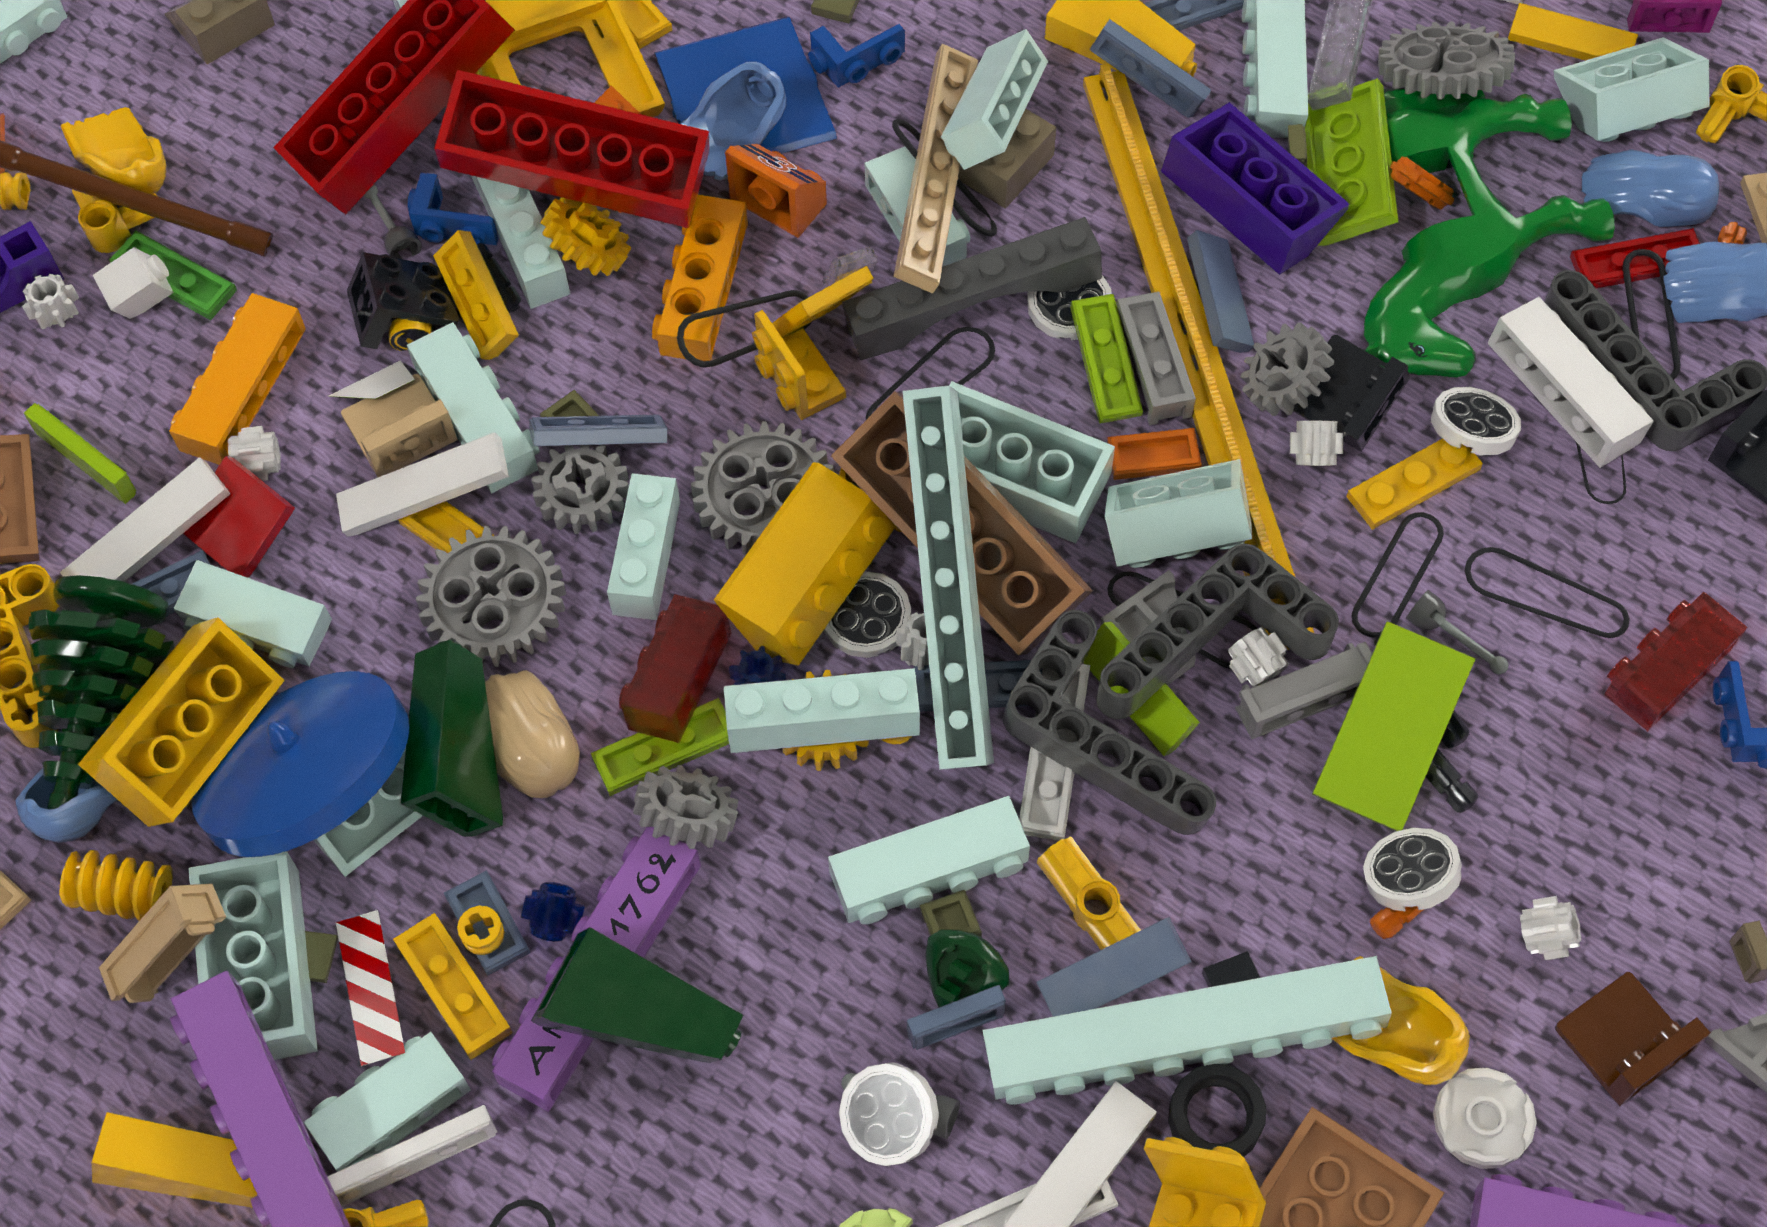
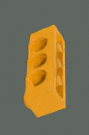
M704 195L697 196L689 228L682 227V234L685 235L682 245L676 244L673 251L672 268L675 271L673 278L666 279L663 286L662 303L665 304L662 315L656 314L653 321L652 339L658 341L660 355L686 359L680 351L677 341L678 327L685 318L690 316L684 315L685 313L693 312L695 314L726 306L748 226L746 202ZM724 313L694 320L685 328L683 337L685 347L696 359L711 361Z

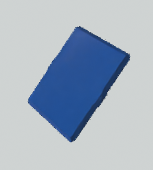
M790 17L654 52L671 98L672 115L676 118L678 124L695 111L707 87L712 82L745 62H759L769 68L770 71L777 73L786 93V108L781 119L760 144L762 147L783 154L837 139L834 126L818 89L817 76L811 64H808Z

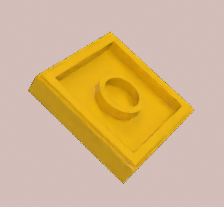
M865 266L799 302L772 324L780 336L784 338L842 305V301L852 298L870 285L874 278L868 267Z

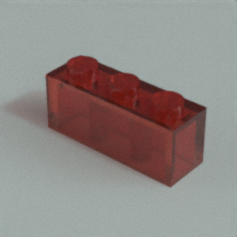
M1705 592L1698 596L1691 604L1686 600L1679 603L1666 619L1670 624L1662 632L1657 628L1652 629L1637 646L1640 653L1632 661L1626 656L1623 657L1607 675V678L1612 682L1604 695L1647 732L1737 645L1748 628Z
M674 594L667 610L660 612L653 639L649 646H644L641 650L637 671L631 683L627 682L620 693L619 708L623 712L628 730L680 743L732 634L728 617L717 604Z

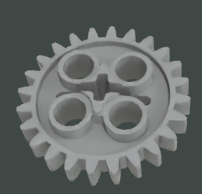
M1450 21L1447 26H1440L1437 22H1432V26L1429 27L1416 24L1415 31L1402 28L1401 35L1392 33L1390 34V40L1382 41V47L1379 48L1378 55L1379 75H1383L1384 82H1393L1392 88L1405 87L1406 94L1420 91L1422 98L1427 97L1431 93L1436 94L1438 99H1443L1446 94H1452L1456 99H1460L1461 94L1465 93L1476 97L1477 90L1490 93L1492 92V86L1502 87L1504 80L1511 79V72H1514L1515 61L1514 45L1508 44L1509 39L1507 37L1499 38L1498 31L1486 33L1485 26L1470 29V23H1466L1461 27H1455L1453 21Z
M762 421L759 432H753L749 424L746 423L743 428L744 435L738 437L735 432L729 429L727 430L728 442L726 444L714 439L712 441L714 454L709 452L701 453L703 466H694L693 470L696 481L691 483L692 495L695 497L693 498L694 510L696 513H700L701 526H710L711 538L713 540L725 535L726 549L729 550L737 542H740L743 555H746L782 506V502L787 499L800 481L797 478L801 479L813 462L820 463L834 472L833 465L827 464L826 450L817 451L815 438L808 439L802 443V430L799 428L788 436L785 434L784 423H780L775 432H769L766 421ZM776 462L788 463L784 467L771 466ZM735 472L745 473L740 478L729 477L730 474ZM766 485L767 489H761V486ZM745 509L756 510L754 514L748 516L739 514Z
M484 526L482 537L476 538L470 529L466 530L467 542L460 544L451 537L449 542L452 551L447 553L436 549L434 552L439 564L425 563L424 568L429 578L419 579L417 582L421 593H423L416 597L419 609L423 610L419 613V617L423 626H428L426 631L430 640H439V643L450 639L482 658V661L485 656H490L494 667L499 666L500 658L503 654H507L513 663L517 662V650L523 648L532 655L534 649L531 641L535 638L547 643L549 639L544 627L558 628L559 622L554 613L565 611L563 599L560 597L566 595L564 582L559 581L563 578L560 565H554L555 559L552 551L543 552L541 540L538 538L528 544L526 533L523 530L512 539L507 526L502 527L498 536H492L489 526ZM487 564H499L491 571L481 570ZM520 589H533L526 596H515V593ZM458 595H468L467 599L461 603H450ZM496 619L502 621V623L494 629L483 628L484 625L491 620Z

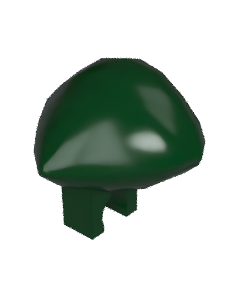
M940 929L928 937L925 953L927 974L938 1008L997 985L1000 986L1001 990H1004L1009 985V968L1002 956L987 940L979 935L963 930Z

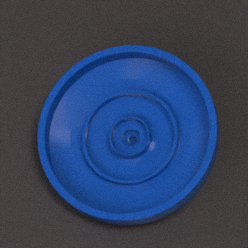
M360 671L326 674L281 692L268 701L193 796L192 810L195 820L219 849L240 857L274 855L317 839L356 813L378 792L390 777L400 761L409 735L407 711L392 688L383 679Z

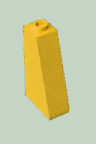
M1056 0L1046 15V40L1100 64L1109 63L1094 54L1090 48L1106 23L1111 19L1192 77L1195 75L1197 63L1193 62L1196 44L1140 0ZM1109 64V67H1110V68H1112V69H1114V70H1116V71H1119V70H1117L1115 67H1113L1112 65Z
M106 1112L91 1162L92 1183L253 1208L251 1198L257 1196L251 1179L248 1178L243 1181L232 1162L230 1152L237 1149L232 1139Z

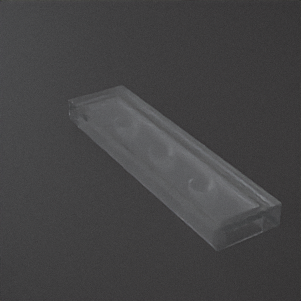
M1372 0L1329 1L1308 93V103L1312 110L1351 100Z

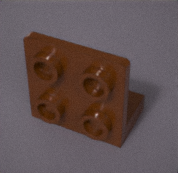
M1631 972L1624 973L1561 1019L1555 1026L1556 1032L1619 1106L1623 1105L1694 1052L1711 1034L1697 1017L1683 1028L1677 1021L1674 1022Z

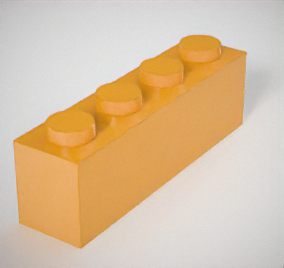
M251 293L245 305L236 311L229 332L224 340L219 341L215 346L211 362L203 375H199L196 378L190 397L182 410H178L171 421L169 432L180 452L200 457L203 460L220 465L225 456H229L228 439L230 436H237L238 432H241V428L250 427L306 330L298 308Z

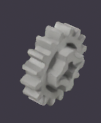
M1300 322L1296 324L1293 330L1287 324H1282L1280 334L1278 335L1268 331L1266 333L1267 342L1264 345L1255 343L1253 347L1257 351L1254 357H1246L1244 360L1250 367V370L1241 373L1240 378L1247 383L1242 390L1256 407L1262 412L1267 410L1272 416H1276L1280 409L1287 415H1291L1294 405L1297 403L1306 408L1308 406L1307 397L1310 394L1319 397L1321 391L1317 387L1320 382H1327L1331 378L1324 370L1334 365V360L1328 355L1332 347L1312 326L1308 329Z
M605 444L599 445L595 450H591L589 445H581L580 449H574L573 445H565L566 452L562 454L551 449L549 451L551 462L539 461L537 467L540 475L532 477L535 491L533 492L536 507L541 509L543 519L547 521L554 518L556 529L558 530L563 529L567 523L572 524L574 534H579L582 525L585 524L589 525L592 532H596L598 527L597 521L601 519L608 524H612L614 521L611 511H624L623 498L627 497L629 489L626 466H621L618 453L616 452L608 456ZM576 477H580L581 483L584 484L585 494H582L580 487H577Z
M682 765L677 766L676 772H671L662 766L659 768L658 775L647 772L644 782L639 781L634 798L635 806L633 813L641 816L639 822L641 827H654L652 834L654 838L666 835L670 837L669 843L672 846H675L679 840L686 841L689 849H695L696 842L701 841L705 846L711 848L715 839L724 842L727 839L728 832L733 831L738 811H736L738 799L730 797L732 789L729 786L718 787L719 778L717 776L708 778L702 774V769L697 768L692 774L686 773Z

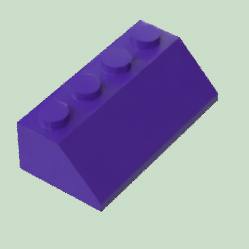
M1230 102L1173 135L1161 172L1279 275L1308 257L1344 215L1350 205Z

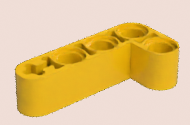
M36 564L23 565L0 575V649L5 644L11 643L7 648L0 651V710L4 721L23 745L29 748H39V732L53 729L38 723L37 702L45 699L39 697V690L34 691L32 676L39 671L38 665H32L30 643L23 626L29 624L31 612L44 609L55 612L60 606L54 600L53 589L55 583L45 568ZM41 589L35 595L30 596L34 591ZM20 680H25L22 683V685L18 686L17 688H12L15 685V683L19 682ZM30 708L34 712V714H32L33 721L31 723L29 721L28 715L24 711Z

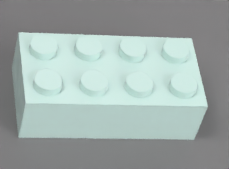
M951 381L949 386L958 391L964 456L1031 526L1076 544L1112 473L1115 446Z
M285 851L263 857H243L189 868L190 885L213 883L226 915L222 922L215 924L214 932L206 935L195 947L198 984L228 970L239 982L274 1060L317 1052L299 870L288 852Z

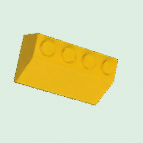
M813 462L716 595L714 601L759 655L768 660L799 666L896 526L862 489L824 465Z

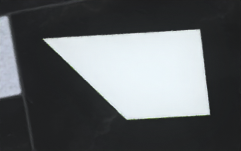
M400 360L329 395V397L377 399L415 379Z

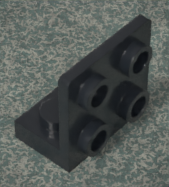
M362 253L347 289L361 347L377 349L384 333H389L393 317L446 326L452 322L457 325L459 319L453 298L438 266L429 262L419 263L398 259L387 254Z
M1333 335L1328 341V344L1332 347L1328 355L1334 360V365L1324 370L1331 377L1330 380L1318 384L1317 387L1321 391L1319 397L1310 394L1307 397L1308 406L1303 408L1297 403L1294 405L1293 412L1308 421H1337V433H1343V442L1362 452L1409 381L1408 365L1393 356L1388 363H1385L1344 338Z
M1767 389L1722 433L1708 461L1765 504H1767Z

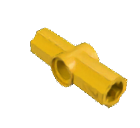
M1072 837L1059 840L1038 857V866L1073 912L1077 925L1082 930L1088 932L1100 950L1141 931L1120 903V895L1117 888L1109 881L1103 880ZM1089 900H1099L1107 906L1109 911L1102 915H1095L1086 909L1084 903Z

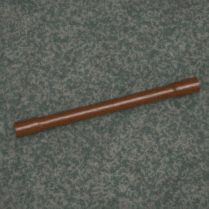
M0 140L1 168L9 171H19L223 240L231 246L263 257L266 256L267 248L272 242L273 233L239 221L223 219L26 152L18 146Z

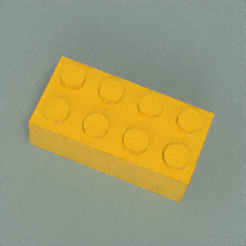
M217 617L195 624L78 765L148 827L174 822L285 680L220 618Z

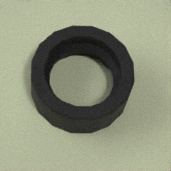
M1211 1064L1194 1068L1180 1080L1169 1104L1168 1124L1173 1137L1182 1139L1193 1147L1213 1150L1217 1146L1227 1147L1237 1151L1242 1157H1245L1254 1149L1266 1123V1104L1261 1089L1248 1074L1231 1065ZM1212 1086L1223 1087L1235 1093L1243 1102L1247 1113L1246 1125L1242 1133L1233 1141L1223 1144L1209 1143L1198 1137L1190 1127L1187 1118L1188 1104L1192 1097L1201 1089Z

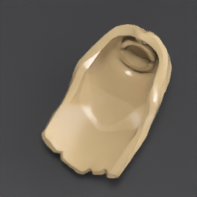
M527 670L510 673L505 676L499 674L491 675L485 682L497 773L518 791L532 798H547L553 796L558 790H564L572 783L578 772L580 751L572 729L554 696L533 673Z

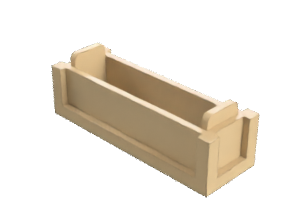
M213 883L170 886L101 964L99 970L111 1001H118L124 997L130 1003L151 1001L154 998V994L158 993L160 985L206 935L214 932L215 924L222 922L226 915Z

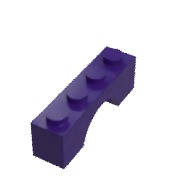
M31 221L0 236V313L26 300L23 290L28 283L31 284L36 280L34 277L39 275L41 277H48L49 274L60 275L62 280H64L53 256Z

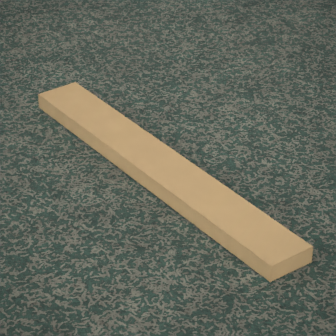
M941 44L935 56L893 276L930 293H934L940 283L960 163L955 156H952L947 151L941 135L978 65L976 58L945 44Z

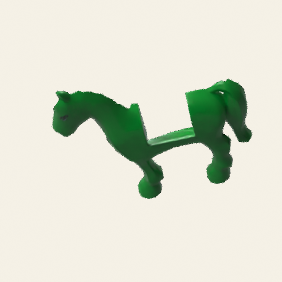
M1385 88L1384 97L1392 162H1397L1401 157H1407L1429 173L1444 171L1450 158L1472 216L1434 224L1417 233L1406 243L1402 250L1403 260L1406 262L1379 289L1370 301L1364 321V337L1369 344L1364 351L1385 363H1388L1393 356L1408 365L1409 374L1455 378L1465 376L1474 366L1476 361L1475 351L1467 341L1445 332L1432 319L1446 311L1453 304L1481 297L1503 285L1522 252L1544 237L1553 234H1575L1592 242L1609 241L1614 235V214L1609 202L1604 198L1592 199L1579 204L1571 198L1561 195L1550 198L1543 206L1528 214L1514 217L1483 182L1474 163V149L1483 140L1499 133L1510 131L1538 133L1550 142L1567 139L1571 133L1572 121L1569 107L1562 98L1549 99L1538 103L1531 95L1522 94L1511 101L1500 102L1485 98L1484 92L1477 90L1476 97L1465 93L1461 94L1460 99L1454 98L1452 94H1446L1443 99H1438L1437 95L1432 93L1422 98L1420 91L1406 94L1405 88Z

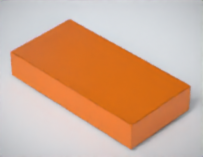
M1195 428L1107 437V443L1115 446L1112 465L1113 480L1166 475L1202 467Z

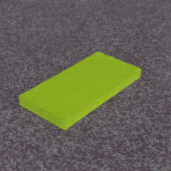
M1376 78L1309 102L1308 118L1304 126L1307 145V168L1350 204L1348 210L1317 246L1334 244L1397 223L1398 213L1394 180L1391 178L1392 170L1390 165L1392 159L1384 88L1380 80Z
M1387 621L1312 795L1392 830H1403L1476 658Z

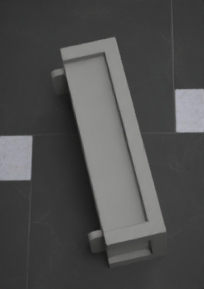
M1160 292L1118 299L1117 309L1123 333L1149 409L1147 416L1149 426L1158 424L1159 420L1177 416H1182L1183 419L1191 418L1196 398Z
M1349 643L1342 653L1251 689L1248 684L1243 685L1239 692L1241 702L1235 709L1251 739L1352 700L1372 655L1367 643H1360L1356 647Z

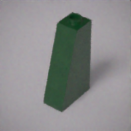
M449 639L415 653L409 710V735L405 751L400 804L463 837H473L503 826V813L482 658L463 648L461 644Z
M589 927L577 934L531 1021L542 1027L694 1061L711 1063L722 1060L723 1056L729 1057L741 1038L742 1031L737 1028L744 1015Z

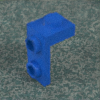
M900 24L893 26L847 52L824 25L810 32L811 51L808 53L809 60L817 73L825 72L838 88L848 82H860L870 70L881 64L891 65L895 63L902 53L905 52V30Z
M420 173L416 189L412 188L408 196V212L414 233L426 241L437 243L443 239H450L457 230L471 232L476 244L484 243L497 246L499 238L492 217L440 210L443 194L438 175Z
M1728 661L1719 676L1715 677L1712 687L1714 702L1716 705L1723 706L1725 717L1720 726L1721 743L1724 748H1730L1733 762H1757L1760 768L1767 769V727L1751 728L1739 662Z

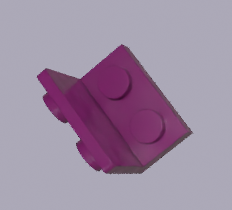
M1634 0L1627 17L1628 31L1710 33L1722 5V0Z

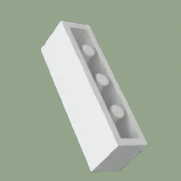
M1540 297L1499 318L1488 341V345L1599 468L1642 442L1654 422L1653 419L1647 414L1644 407L1637 403L1618 383L1616 377L1607 371L1594 357L1586 344L1570 331L1561 321L1559 315L1551 310Z

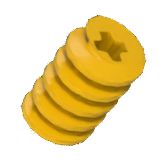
M89 850L83 861H81L80 853L74 851L71 852L63 868L59 895L62 903L69 908L81 906L88 912L99 910L103 915H115L117 913L123 919H133L135 917L140 921L163 893L172 886L173 869L171 865L164 864L158 870L157 875L154 876L155 867L152 861H144L138 872H136L135 858L126 857L118 869L119 863L116 854H107L101 863L98 850Z

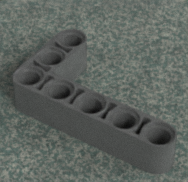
M1565 270L1554 276L1544 302L1559 315L1561 321L1570 331L1586 344L1594 357L1607 371L1616 377L1618 383L1630 396L1644 407L1647 414L1654 421L1646 435L1658 448L1665 451H1677L1685 448L1736 420L1766 390L1767 369L1760 362L1751 359L1737 361L1695 385L1682 390L1583 274L1574 270Z
M1250 544L1236 545L1227 551L1105 666L1101 673L1096 702L1098 708L1104 715L1113 719H1124L1135 713L1241 610L1269 633L1275 632L1282 643L1296 655L1308 660L1320 659L1330 650L1339 624L1337 612L1261 549ZM1236 571H1245L1249 573L1250 576L1240 575L1236 573ZM1204 599H1214L1220 602V604L1213 605ZM1270 599H1279L1285 602V605L1276 604ZM1173 628H1185L1190 633L1181 634L1175 631ZM1306 628H1316L1322 634H1314ZM1142 657H1154L1160 663H1148ZM1121 686L1129 692L1125 694L1116 693L1110 687Z
M1080 610L1064 612L1053 625L1011 692L1003 713V724L1006 730L1015 738L1062 766L1070 768L1077 775L1167 828L1183 835H1191L1201 831L1216 808V797L1212 789L1061 699L1085 661L1097 634L1096 624L1093 618L1086 612ZM1073 632L1083 642L1080 644L1070 643L1064 638L1062 633ZM1050 668L1058 673L1060 679L1056 681L1045 679L1039 670ZM1019 705L1031 706L1036 711L1037 716L1026 718L1020 715L1015 707ZM1056 730H1071L1076 735L1078 741H1063L1058 736ZM1109 753L1113 755L1118 762V766L1109 767L1100 762L1097 754ZM1139 778H1152L1157 782L1159 791L1151 792L1141 786ZM1189 801L1194 803L1200 811V816L1186 814L1180 802Z

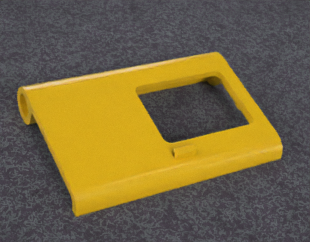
M485 0L515 31L475 74L521 85L509 60L510 54L574 31H580L585 35L609 87L612 85L641 115L655 117L663 111L665 102L616 0Z

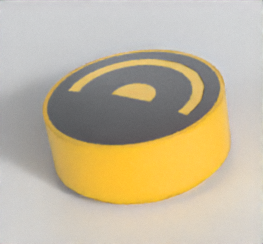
M397 318L392 321L389 329V343L396 350H408L407 344L432 333V324Z

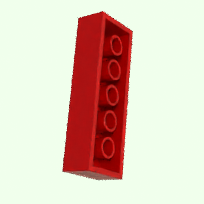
M407 0L273 148L320 196L346 215L447 105L457 70L475 74L515 29L485 0Z
M461 70L456 72L434 147L439 166L443 169L685 228L690 226L710 151L709 131Z

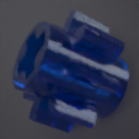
M761 646L757 651L748 653L741 650L739 666H729L730 678L735 681L733 685L786 680V674L779 672L783 668L782 657L779 655L771 658L769 654L765 653L764 646Z
M544 882L540 885L539 890L533 889L531 895H525L521 918L530 920V933L539 939L552 942L564 940L566 933L573 934L574 928L583 917L585 909L584 905L575 903L577 898L575 897L576 891L565 884Z

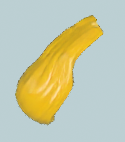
M123 107L111 111L109 115L102 113L94 117L85 118L84 122L76 120L74 124L69 122L61 124V129L74 158L82 163L85 168H89L92 174L150 194H156L164 184L167 166L159 139L147 136L144 133L142 126L130 108Z
M1359 956L1356 957L1354 960L1363 959V957ZM1380 967L1392 1012L1388 1026L1381 1028V1034L1371 1038L1356 1040L1349 1034L1333 1037L1332 1040L1349 1053L1385 1066L1399 1076L1415 1083L1438 1085L1452 1079L1468 1055L1470 1035L1464 1021L1433 990L1403 983Z

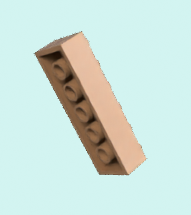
M894 391L831 457L918 548L903 394ZM964 456L979 614L1018 655H1025L1048 635L1057 619L1064 612L1074 610L1093 590Z

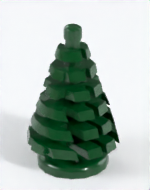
M63 576L55 580L53 595L55 602L65 610L52 612L44 609L31 612L29 632L32 640L40 639L30 644L32 665L40 664L39 671L32 676L34 691L39 690V697L45 699L37 702L38 723L53 729L39 732V749L51 756H60L59 761L42 762L44 779L51 783L55 782L54 790L49 796L47 809L58 808L78 796L79 789L93 787L96 780L83 770L78 763L97 742L93 740L94 737L100 738L155 672L156 668L160 666L175 648L174 641L163 642L166 635L151 628L139 629L141 627H152L163 622L168 607V602L161 596L145 588L103 577ZM56 729H62V732H58V731H55V730H56Z

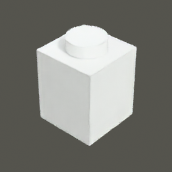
M135 247L93 274L110 310L129 319L146 312L174 293L166 279L169 276V271L162 260L154 254L150 256Z

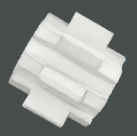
M60 275L34 277L36 280L31 284L28 283L23 290L28 302L22 307L29 320L36 319L41 329L51 328L55 324L64 327V321L69 317L73 318L74 315L79 313L74 304V301L79 296L72 284L65 286Z
M1297 421L1296 432H1290V454H1296V465H1337V454H1343V433H1337V421Z
M263 426L241 428V432H238L237 436H230L228 439L229 457L235 458L262 481L268 480V474L279 472L281 469L279 442L275 432L264 433Z
M916 612L908 616L905 628L897 629L896 645L901 647L900 659L909 666H917L918 670H922L925 665H929L925 616L924 613L918 614Z
M1260 627L1239 639L1228 649V653L1232 657L1229 666L1241 683L1248 680L1252 687H1256L1272 680L1288 667L1289 663L1284 658V655L1287 654V648L1275 632L1268 635L1264 628Z
M1556 896L1534 899V908L1522 910L1523 914L1520 915L1521 931L1527 950L1531 954H1544L1545 960L1569 957L1568 948L1579 947V942L1581 941L1580 923L1574 905H1571V902L1558 903Z

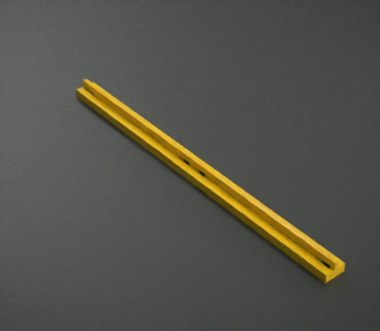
M1109 64L1100 65V73L1098 75L1083 78V87L1151 293L1160 292L1196 398L1192 417L1208 466L1240 459L1252 523V539L1245 540L1244 544L1254 545L1261 549L1295 577L1218 348L1213 346L1204 307L1125 74L1120 71L1111 72ZM1104 87H1105L1106 92H1107V95H1108V100H1107V101H1106V99H1105V96H1104V93H1103V90H1102V88H1104ZM1179 320L1184 322L1187 331L1186 335L1183 333ZM1191 355H1195L1199 367L1198 371L1195 369ZM1243 571L1245 576H1250L1249 573ZM1270 599L1276 604L1285 605V602L1279 599ZM1306 628L1308 631L1314 633L1313 628Z

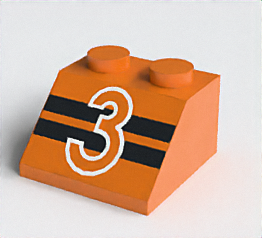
M759 144L730 146L725 151L730 200L746 202L747 210L799 238L826 206V181L822 180L816 172L809 169L804 170L788 161L781 153L770 151Z

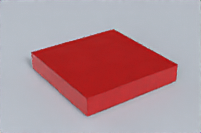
M225 456L214 473L231 494L183 534L227 571L248 578L266 554L295 510V507L235 458Z

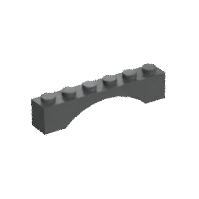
M1086 217L943 266L940 283L934 293L900 281L842 301L847 329L860 360L898 350L935 323L977 303L1021 292L1051 291L1062 293L1102 279L1101 248Z

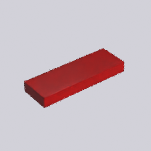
M1694 228L1573 250L1570 258L1575 271L1583 274L1595 288H1602L1625 283L1623 261L1634 250L1646 249L1653 251L1660 256L1666 268V264L1670 262L1666 260L1668 250L1700 244ZM1641 255L1631 260L1629 264L1631 282L1660 277L1658 265L1652 258Z

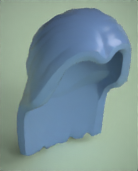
M745 62L725 73L707 87L695 111L680 123L709 131L710 151L704 175L714 176L716 180L725 179L728 177L725 151L730 146L760 145L768 133L781 119L786 108V93L782 81L776 72L770 71L764 64Z
M1630 149L1593 158L1591 160L1592 164L1587 168L1588 171L1582 174V192L1586 194L1584 203L1592 199L1604 198L1609 202L1614 215H1634L1658 227L1704 223L1716 209L1719 198L1718 174L1704 159L1691 155L1656 156Z
M1713 241L1667 251L1666 260L1670 262L1666 264L1665 271L1668 274L1663 277L1667 299L1672 301L1671 309L1678 323L1704 322L1724 318L1749 321L1767 316V243L1737 244Z
M94 737L93 740L97 741L99 737ZM43 768L34 776L15 800L18 815L25 827L36 836L57 843L73 841L85 836L99 823L108 807L117 801L111 793L96 781L92 788L79 789L78 796L58 808L47 809L49 796L54 790L55 782L51 783L44 779Z

